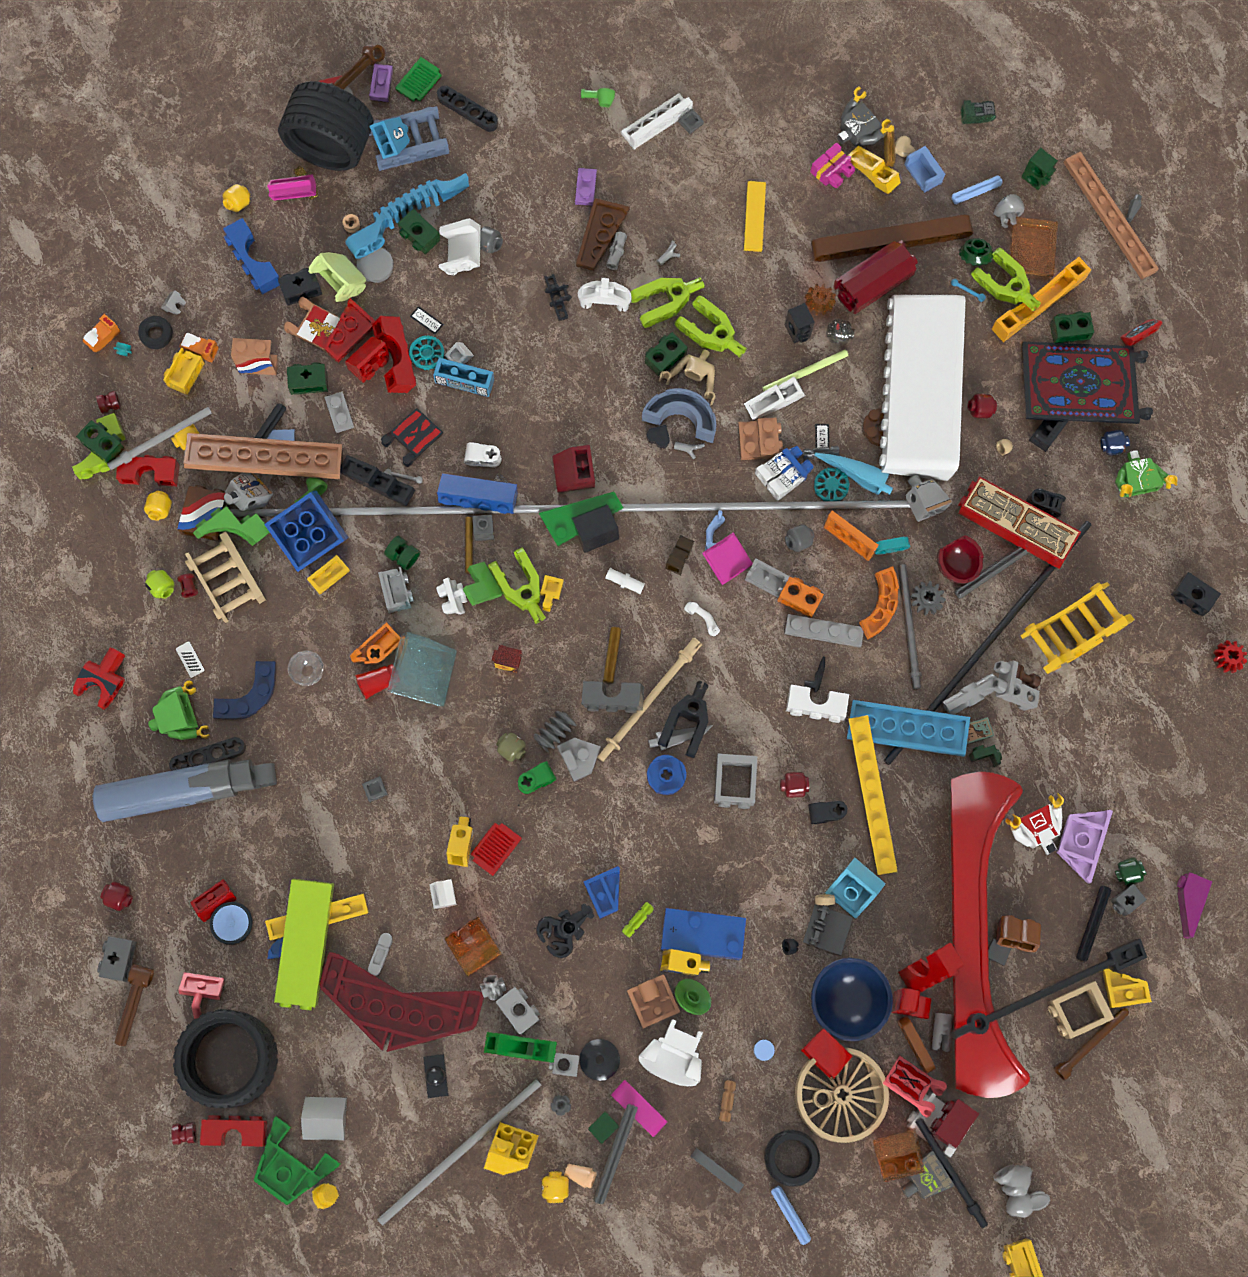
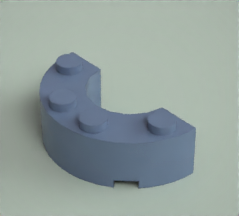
M682 388L668 389L666 392L655 395L644 407L642 412L643 421L660 426L662 421L668 416L675 414L684 415L694 423L696 429L695 438L710 443L714 441L716 432L715 414L707 400L696 392Z

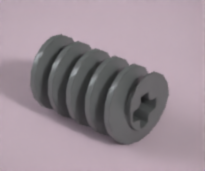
M556 711V718L552 716L549 718L551 724L548 722L544 723L546 730L540 728V735L536 733L533 735L535 741L548 753V747L555 749L554 741L559 744L561 743L558 738L559 736L566 737L564 730L571 732L570 724L575 727L577 726L573 719L563 711Z

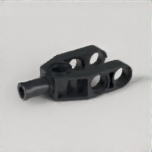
M697 681L692 695H686L672 707L658 741V745L667 748L680 716L689 721L697 722L696 729L685 754L693 759L696 756L709 722L707 704L703 700L709 686L704 682L702 689H700L702 681ZM694 707L697 711L691 712L688 708Z

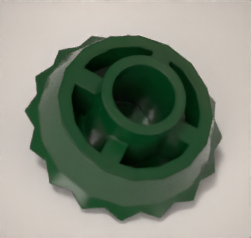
M980 238L969 239L959 249L961 260L972 266L987 265L994 258L990 244Z

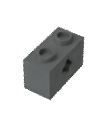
M108 936L102 948L104 953L103 960L98 964L97 972L99 977L128 982L137 942ZM119 957V961H112V958Z

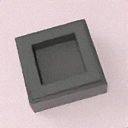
M693 109L678 119V122L689 134L704 124L703 119Z
M380 776L362 783L370 803L388 795Z
M992 939L988 948V959L1005 966L1012 948L996 944V939Z

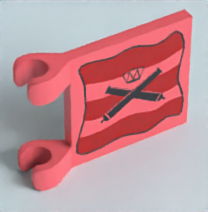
M901 1056L898 1057L883 1082L884 1085L916 1106L924 1117H930L931 1113L935 1110L933 1103L923 1100L928 1089L931 1088L935 1095L941 1096L947 1088L945 1082L933 1079Z

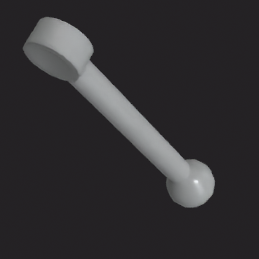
M390 469L384 471V473L391 476L413 480L418 484L423 481L421 476L413 477L394 473Z

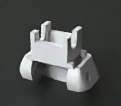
M672 1019L665 1037H660L658 1040L654 1039L639 1055V1062L650 1073L668 1082L681 1086H695L700 1082L702 1060L698 1058L699 1054L695 1051L702 1032H697L696 1037H693L675 1029L676 1021Z

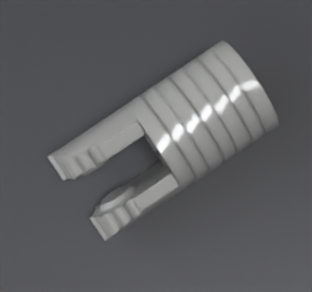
M935 1013L932 1040L933 1050L940 1049L942 1040V1049L945 1052L950 1051L953 1015Z

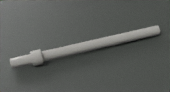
M209 407L199 411L128 452L124 451L120 454V457L107 463V465L112 470L123 463L131 462L132 458L212 414Z

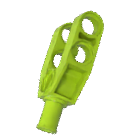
M997 248L992 255L994 256L993 260L1013 277L1006 286L997 284L990 274H986L978 267L971 272L975 281L997 300L1015 305L1023 302L1032 312L1036 310L1035 307L1038 308L1041 304L1040 301L1030 294V284L1024 268L1001 248ZM1017 287V288H1020L1021 290H1019V291H1014V290H1012V289H1014V288Z
M701 277L688 283L683 282L682 278H659L630 292L632 303L643 299L648 300L650 296L660 292H666L669 297L670 303L653 309L640 317L643 327L648 328L676 316L689 301L690 293L705 288ZM679 291L681 294L674 295L673 292Z
M699 295L692 305L699 313L717 325L711 334H705L695 326V323H690L684 317L680 316L675 321V326L702 348L720 352L728 348L739 358L747 350L746 347L734 339L735 331L727 315L703 296ZM721 334L724 335L725 338H718L717 336Z
M521 547L514 551V555L529 584L513 590V588H510L506 576L499 568L497 561L488 564V567L502 590L505 599L523 611L528 610L534 623L537 624L539 623V618L541 621L546 618L538 605L540 602L539 575L525 550ZM524 593L532 594L529 599L522 598Z

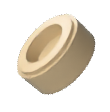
M831 894L816 895L815 904L833 905L835 904V896Z

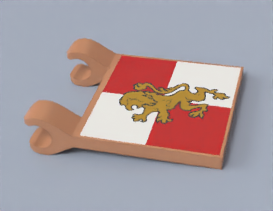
M301 297L298 301L299 307L308 310V313L299 328L290 322H286L284 330L324 350L340 317Z

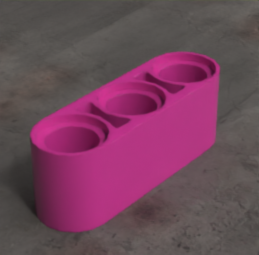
M626 1080L611 1094L624 1109H626L628 1104L638 1107L634 1119L652 1137L666 1125L667 1121Z

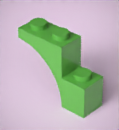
M227 506L222 510L218 508L210 514L212 518L208 521L205 519L200 521L196 525L197 529L193 532L197 539L212 532L226 531L244 538L252 546L270 533L257 513L252 517L248 514L239 522Z

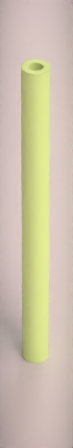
M846 349L770 383L762 387V389L766 391L775 385H781L793 377L796 379L804 377L847 357L848 352Z

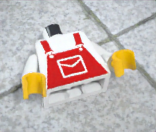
M1059 793L1057 794L1058 798L1056 801L1052 795L1049 796V801L1053 804L1052 806L1048 804L1022 818L1012 814L1014 817L1013 821L1008 818L1005 820L1011 826V831L1017 841L1025 846H1030L1032 849L1042 845L1046 855L1057 850L1052 839L1059 836L1062 829L1061 805L1064 799Z

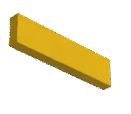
M748 181L744 251L762 252L766 182Z

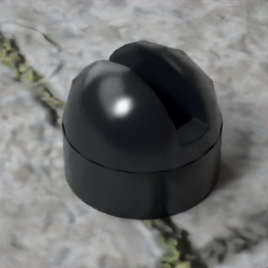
M792 938L783 940L782 950L785 955L795 954L799 950L797 948L799 946L797 940Z

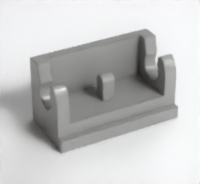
M755 558L745 580L779 598L790 576Z

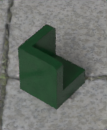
M605 1111L588 1130L602 1144L619 1128V1125Z

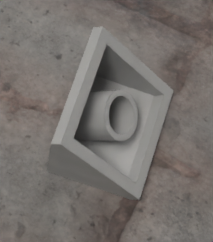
M305 1097L301 1116L303 1139L345 1140L347 1098Z

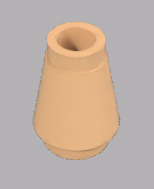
M569 1163L565 1176L584 1188H592L597 1172L593 1171V1168Z

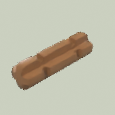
M727 1080L724 1084L725 1092H723L721 1103L722 1112L719 1115V1120L729 1122L731 1119L730 1110H732L734 1100L733 1090L735 1091L736 1082Z

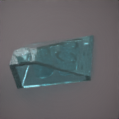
M409 632L402 634L387 692L444 707L457 650Z

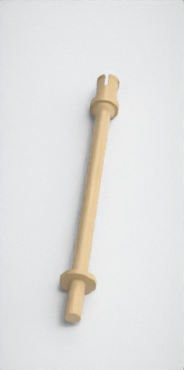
M692 638L684 650L679 651V659L644 700L643 711L637 710V713L631 715L612 739L606 738L608 745L598 755L597 758L604 762L614 748L616 750L621 749L618 743L684 663H690L693 660V655L702 646L700 641Z

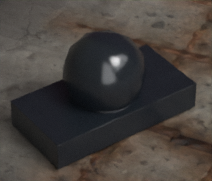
M444 1054L423 1057L428 1099L449 1096Z

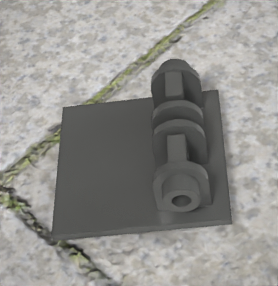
M815 904L803 943L841 956L853 917L830 910L827 906Z

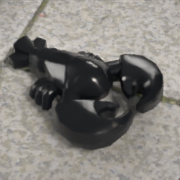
M585 903L581 904V911L571 915L567 909L558 913V916L561 918L560 920L551 916H545L538 921L536 934L540 941L546 942L543 936L544 932L547 934L546 937L550 938L552 926H554V936L564 939V942H551L552 945L557 946L556 949L551 948L549 945L546 946L548 952L554 957L565 958L569 956L574 947L572 936L574 935L576 940H579L585 932L580 926L587 917L591 919L594 917L593 909Z

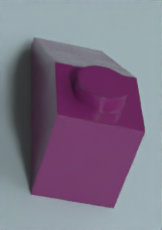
M1190 872L1181 876L1177 883V887H1179L1177 894L1183 937L1186 939L1193 938L1212 884V881Z

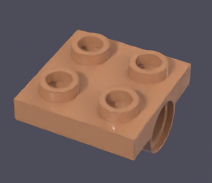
M664 974L627 990L642 1028L680 1013Z

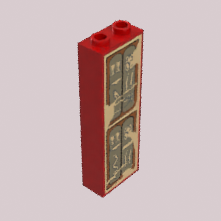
M979 477L976 482L972 481L967 490L970 492L967 497L963 496L958 505L961 507L958 514L1014 545L1027 550V552L1058 569L1062 566L1081 531L982 477Z

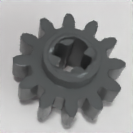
M929 581L927 586H925L924 582L920 583V588L915 586L913 589L915 593L910 598L915 599L912 606H918L917 613L924 610L925 616L929 611L935 615L936 609H942L943 606L940 603H944L946 599L940 597L943 595L944 590H937L939 584L933 587L932 581ZM927 595V597H931V600H925L924 597Z

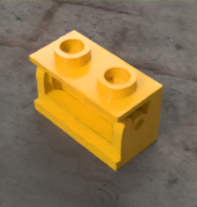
M181 348L174 355L173 363L165 371L163 380L168 387L188 395L205 363L201 356L184 351Z
M1023 1239L1003 1246L1005 1251L1002 1252L1003 1259L1006 1265L1010 1266L1012 1272L1009 1273L1010 1277H1043L1031 1240Z

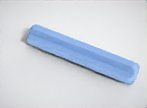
M995 176L952 194L951 199L954 204H958L1001 186L1002 179L1000 176Z
M776 1186L771 1190L773 1197L802 1245L807 1244L811 1241V1237L781 1186Z

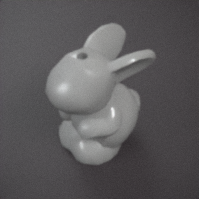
M1008 1165L1000 1169L993 1176L995 1181L1003 1185L1002 1191L1010 1195L1006 1203L1007 1213L1011 1216L1022 1218L1028 1217L1034 1210L1045 1208L1050 1202V1196L1043 1191L1027 1193L1031 1183L1032 1170L1025 1165Z

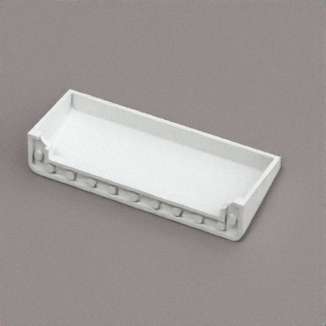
M893 295L887 302L889 315L887 316L886 326H889L885 343L888 344V349H886L884 356L885 361H887V367L884 369L886 384L883 387L885 401L882 405L884 419L881 423V430L884 431L880 441V448H883V452L880 456L879 465L882 466V473L912 477L918 475L920 478L948 481L957 471L960 460L965 296Z

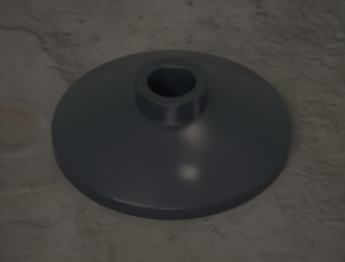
M596 1039L583 1047L579 1063L587 1077L596 1081H603L611 1078L617 1072L620 1065V1055L617 1048L611 1042L604 1039ZM602 1056L604 1058L603 1063L598 1064L596 1057Z

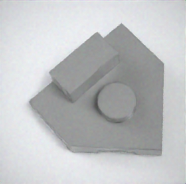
M577 738L570 739L557 746L574 782L592 774L601 746Z

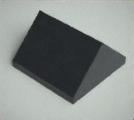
M607 504L572 518L584 553L619 540V529Z

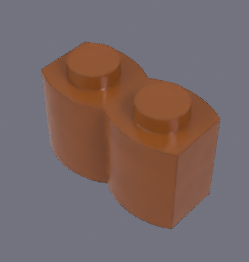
M1012 915L1001 916L997 924L996 944L1007 948H1017L1026 952H1036L1040 947L1041 924L1031 919L1020 920Z

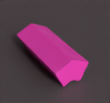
M313 174L270 180L267 185L269 197L274 201L316 195V183Z

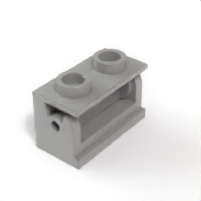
M399 567L400 571L392 569L378 572L389 613L411 608L410 602L413 601L411 590L407 591L406 584L409 583L407 573H403L401 567Z

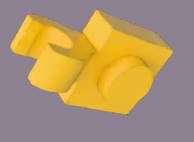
M545 575L540 595L545 596L542 606L544 611H551L553 598L559 600L564 579Z

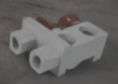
M1016 661L996 662L994 670L999 673V678L993 679L991 683V689L996 691V697L1017 704L1018 708L1023 711L1037 708L1040 691L1035 689L1041 683L1040 676L1034 673L1026 674L1024 666ZM1033 695V700L1030 702L1028 697Z

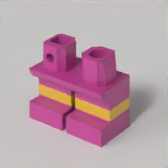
M837 142L812 163L810 171L825 186L830 184L836 189L844 180L839 174L843 173L850 177L856 169L850 162L851 156H846L841 150L842 147Z

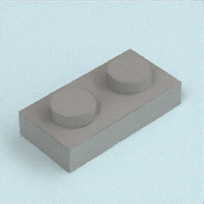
M343 392L326 396V404L336 433L354 428Z

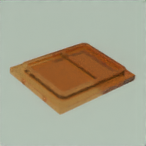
M1016 217V224L1013 225L1011 257L1024 268L1026 274L1054 276L1058 222Z

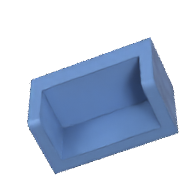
M926 146L907 156L904 165L924 193L943 182L945 173Z

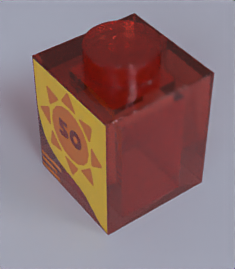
M499 645L498 650H494L492 656L495 668L518 673L522 650Z

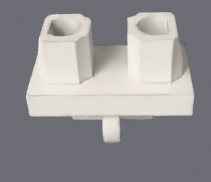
M450 578L443 579L444 583L436 588L440 597L448 596L449 599L448 602L442 604L443 612L445 614L465 613L462 603L467 602L462 583L457 584L455 580H450Z

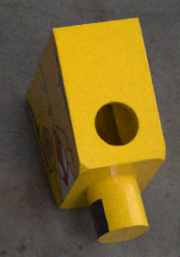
M459 817L458 825H452L447 848V860L450 865L468 867L473 840V828L470 827L471 819L468 817Z

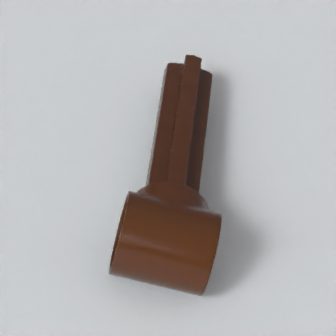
M365 45L362 49V57L333 85L344 90L369 65L382 61L385 58V49L381 45Z
M133 964L130 969L128 982L132 986L115 1038L116 1045L126 1046L143 988L150 986L154 975V969Z

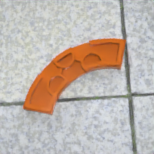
M893 566L874 574L879 590L877 604L873 612L866 619L859 622L867 640L877 635L888 625L897 609L899 584Z

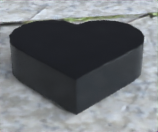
M666 425L654 427L647 431L646 437L650 443L656 444L661 449L668 447L670 438Z

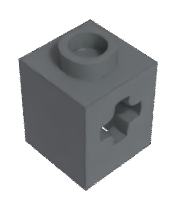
M492 515L473 516L475 541L494 540Z
M1132 884L1110 901L1114 904L1112 906L1118 914L1126 916L1147 899ZM1126 898H1129L1130 900L1128 901V905L1125 904Z

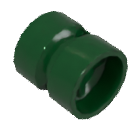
M399 535L393 538L384 552L387 558L393 562L397 561V565L405 571L415 564L421 554V551L413 545L408 546V541Z

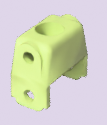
M330 252L320 253L309 266L308 272L310 274L319 272L337 292L335 296L336 302L345 301L357 296L366 287V278L345 255Z

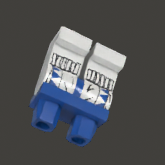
M798 446L789 450L785 448L767 463L756 468V476L765 487L767 486L768 491L777 502L801 482L805 481L807 475L813 470L814 466L808 459L802 464L797 461L803 454Z

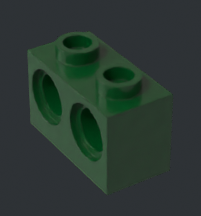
M1040 147L1029 159L1021 178L1039 190L1042 185L1047 186L1051 181V176L1056 171L1055 166L1058 160Z
M1078 311L1070 315L1061 313L1054 316L1050 322L1053 343L1090 340L1095 333L1090 312ZM1077 323L1082 324L1084 328L1079 327ZM1059 326H1064L1066 330L1061 329Z
M673 332L668 336L664 335L655 348L651 347L645 353V364L659 377L661 372L669 371L687 354L688 347ZM672 345L675 346L676 349L669 350L667 347ZM659 357V358H661L663 361H661V362H656V361H654V358Z
M90 420L76 438L82 445L107 464L116 459L125 449L121 444L122 440L116 434L110 435L106 432L108 429L102 423L98 422L96 424ZM94 433H98L97 437L91 438ZM113 444L109 450H105L107 445Z

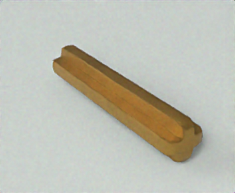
M894 130L892 132H885L884 155L887 167H893L896 162Z
M611 627L603 677V682L605 683L614 682L621 628Z

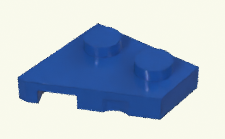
M619 866L583 882L599 919L618 911Z

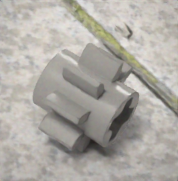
M497 975L486 976L483 983L480 984L483 997H488L490 1000L501 998L503 995L502 991H506L503 977L498 978Z

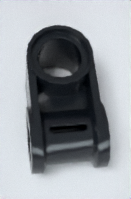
M1038 488L1027 497L1026 502L1053 517H1061V507L1066 497ZM1034 496H1037L1040 502H1036Z
M842 801L808 804L811 824L841 820L845 817L848 810L846 804ZM836 806L843 810L840 815H837V812H833Z

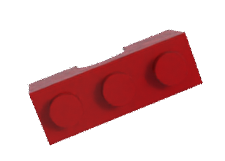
M152 455L134 457L131 462L123 463L117 467L116 479L120 484L139 485L140 477L144 472L154 471V480L158 486L177 487L180 465L171 456H163V458H155Z
M208 1115V1119L201 1120L200 1145H225L227 1132L231 1129H236L242 1136V1146H266L268 1120H262V1116H249V1120H241V1116H229L228 1120H220L221 1115Z

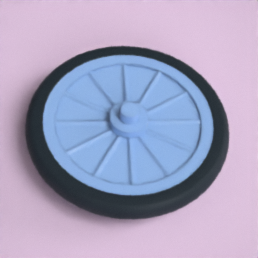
M226 902L221 904L214 910L210 919L212 935L223 944L233 945L240 943L251 932L253 924L252 915L247 907L241 903Z

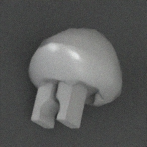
M1009 194L998 203L994 210V215L1000 217L1002 227L1007 228L1009 219L1010 223L1015 225L1016 217L1024 213L1025 207L1019 196Z

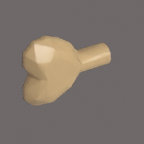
M901 136L895 142V154L907 157L915 152L914 147L911 146L910 137Z

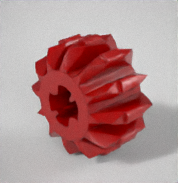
M1226 640L1224 644L1220 643L1217 645L1218 649L1213 652L1217 656L1213 661L1219 663L1217 668L1223 667V673L1229 670L1231 673H1235L1237 670L1243 669V664L1248 661L1244 658L1248 652H1242L1244 645L1238 647L1237 641L1231 643L1229 640Z

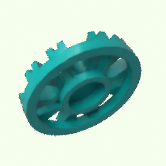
M421 336L414 340L410 346V359L416 367L424 370L435 369L437 362L434 363L433 358L444 359L443 344L433 336ZM427 340V344L422 345L421 341ZM439 344L441 349L434 350V347ZM413 350L419 351V354L413 355ZM421 361H425V365H421Z
M825 468L815 478V493L823 501H841L849 491L850 483L847 475L838 468ZM829 472H835V476L832 477ZM819 477H820V478H822L825 482H824V483H821V482H817V481H818V479H819ZM844 479L846 483L841 484L839 481ZM823 491L828 492L826 497L821 495ZM837 491H839L841 494H843V495L840 496L839 498H838V496L836 495V492H837ZM830 493H833V499H830Z

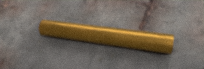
M465 517V573L470 574L467 569L473 565V517Z

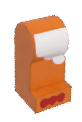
M105 314L99 318L100 322L83 338V343L94 352L103 349L121 332L117 324Z
M185 333L179 346L180 349L183 348L184 351L199 355L202 359L213 363L219 349L216 341L206 340L190 333Z

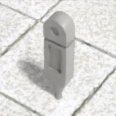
M383 933L380 936L368 967V972L376 977L381 973L390 950L389 948L393 942V938L389 933Z

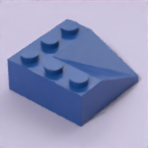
M316 490L310 492L264 524L297 572L349 538Z

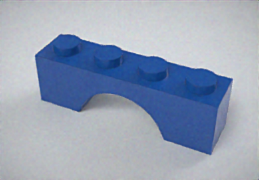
M241 218L223 228L226 234L223 236L228 246H233L234 250L232 252L237 261H242L243 265L241 267L245 274H250L252 277L250 281L254 289H259L263 295L279 286V276L270 262H258L249 257L250 246L255 240L244 219Z

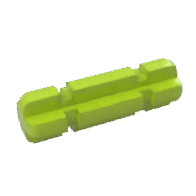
M646 902L641 907V911L639 910L629 921V925L622 929L623 934L631 937L635 932L634 930H637L645 921L647 915H650L654 910L653 906Z

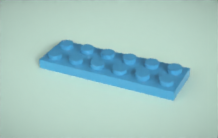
M857 700L852 701L850 718L868 715L873 743L963 757L966 755L970 717ZM849 724L847 739L852 740Z

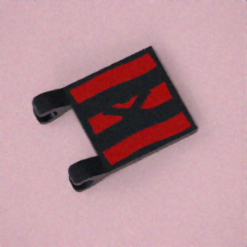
M416 408L393 430L385 434L381 438V443L384 447H388L395 439L398 440L410 451V453L403 457V464L406 467H410L417 457L443 435V431Z

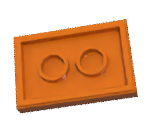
M831 511L828 515L824 528L869 561L879 545L834 511Z

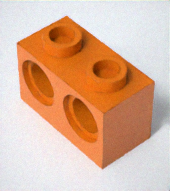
M789 577L777 601L812 618L824 594L817 587L805 585L804 581L797 577ZM794 588L797 590L798 594L791 595L788 592V589ZM812 597L815 603L808 604L805 598Z

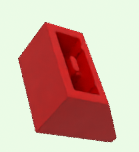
M372 336L345 361L347 369L362 383L370 380L375 375V372L380 367H384L390 359L386 343Z

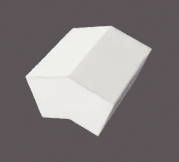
M451 879L429 884L434 909L457 905Z

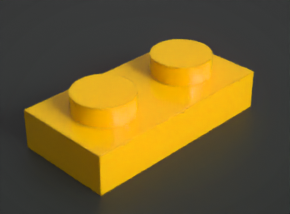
M336 555L308 577L307 580L320 595L350 570Z

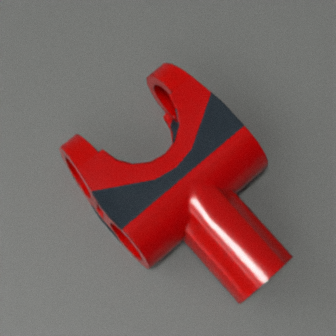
M110 647L100 665L90 660L87 661L76 679L73 694L81 696L91 686H99L101 694L98 707L106 709L116 698L124 684L125 679L115 673L124 660L125 655Z

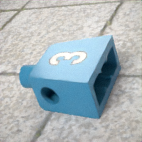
M400 117L370 125L383 159L398 155L410 142L407 135L408 127L402 122Z

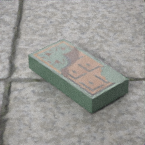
M988 717L970 722L967 744L994 736Z

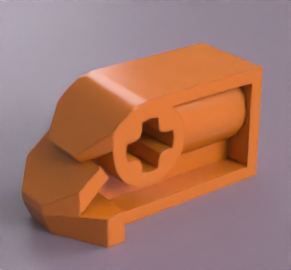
M386 622L350 655L353 663L364 662V665L380 664L403 643V640ZM372 650L375 652L379 651L378 659L376 657L371 658Z

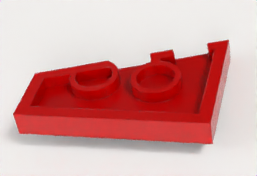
M350 298L324 350L339 363L373 330L372 324L375 320Z

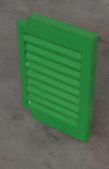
M420 57L395 87V90L413 102L415 100L420 102L442 76L439 73L440 69Z

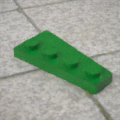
M613 491L539 513L557 546H560L577 536L572 520L573 517L606 504L609 506L612 515L624 509Z

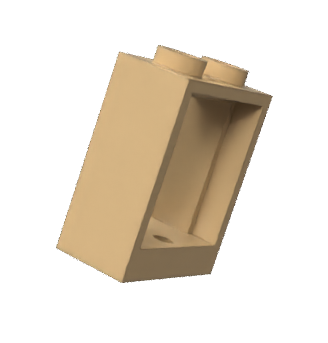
M1096 981L1087 983L1048 1001V1011L1053 1018H1056L1058 1023L1057 1029L1065 1039H1072L1114 1019ZM1086 991L1099 1019L1072 1031L1059 1003Z

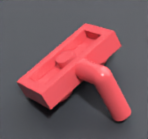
M184 972L178 991L182 995L194 996L191 1005L194 1019H198L202 1015L200 1009L202 998L220 1000L225 983L224 978Z

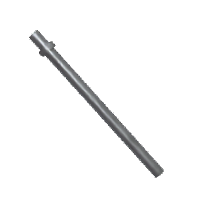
M906 564L899 565L911 666V673L909 674L910 678H912L913 689L921 688V672H919L907 567Z

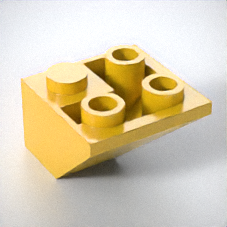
M500 1122L488 1152L484 1169L506 1175L528 1168L539 1135Z

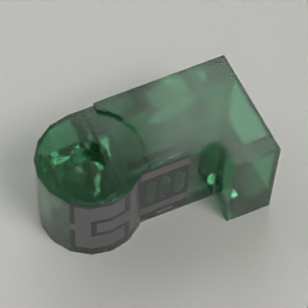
M971 100L963 101L960 109L962 124L990 122L996 119L994 102L971 103Z

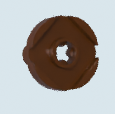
M882 408L871 410L865 417L862 425L864 436L869 439L868 441L876 446H880L883 431H879V427H876L884 419Z

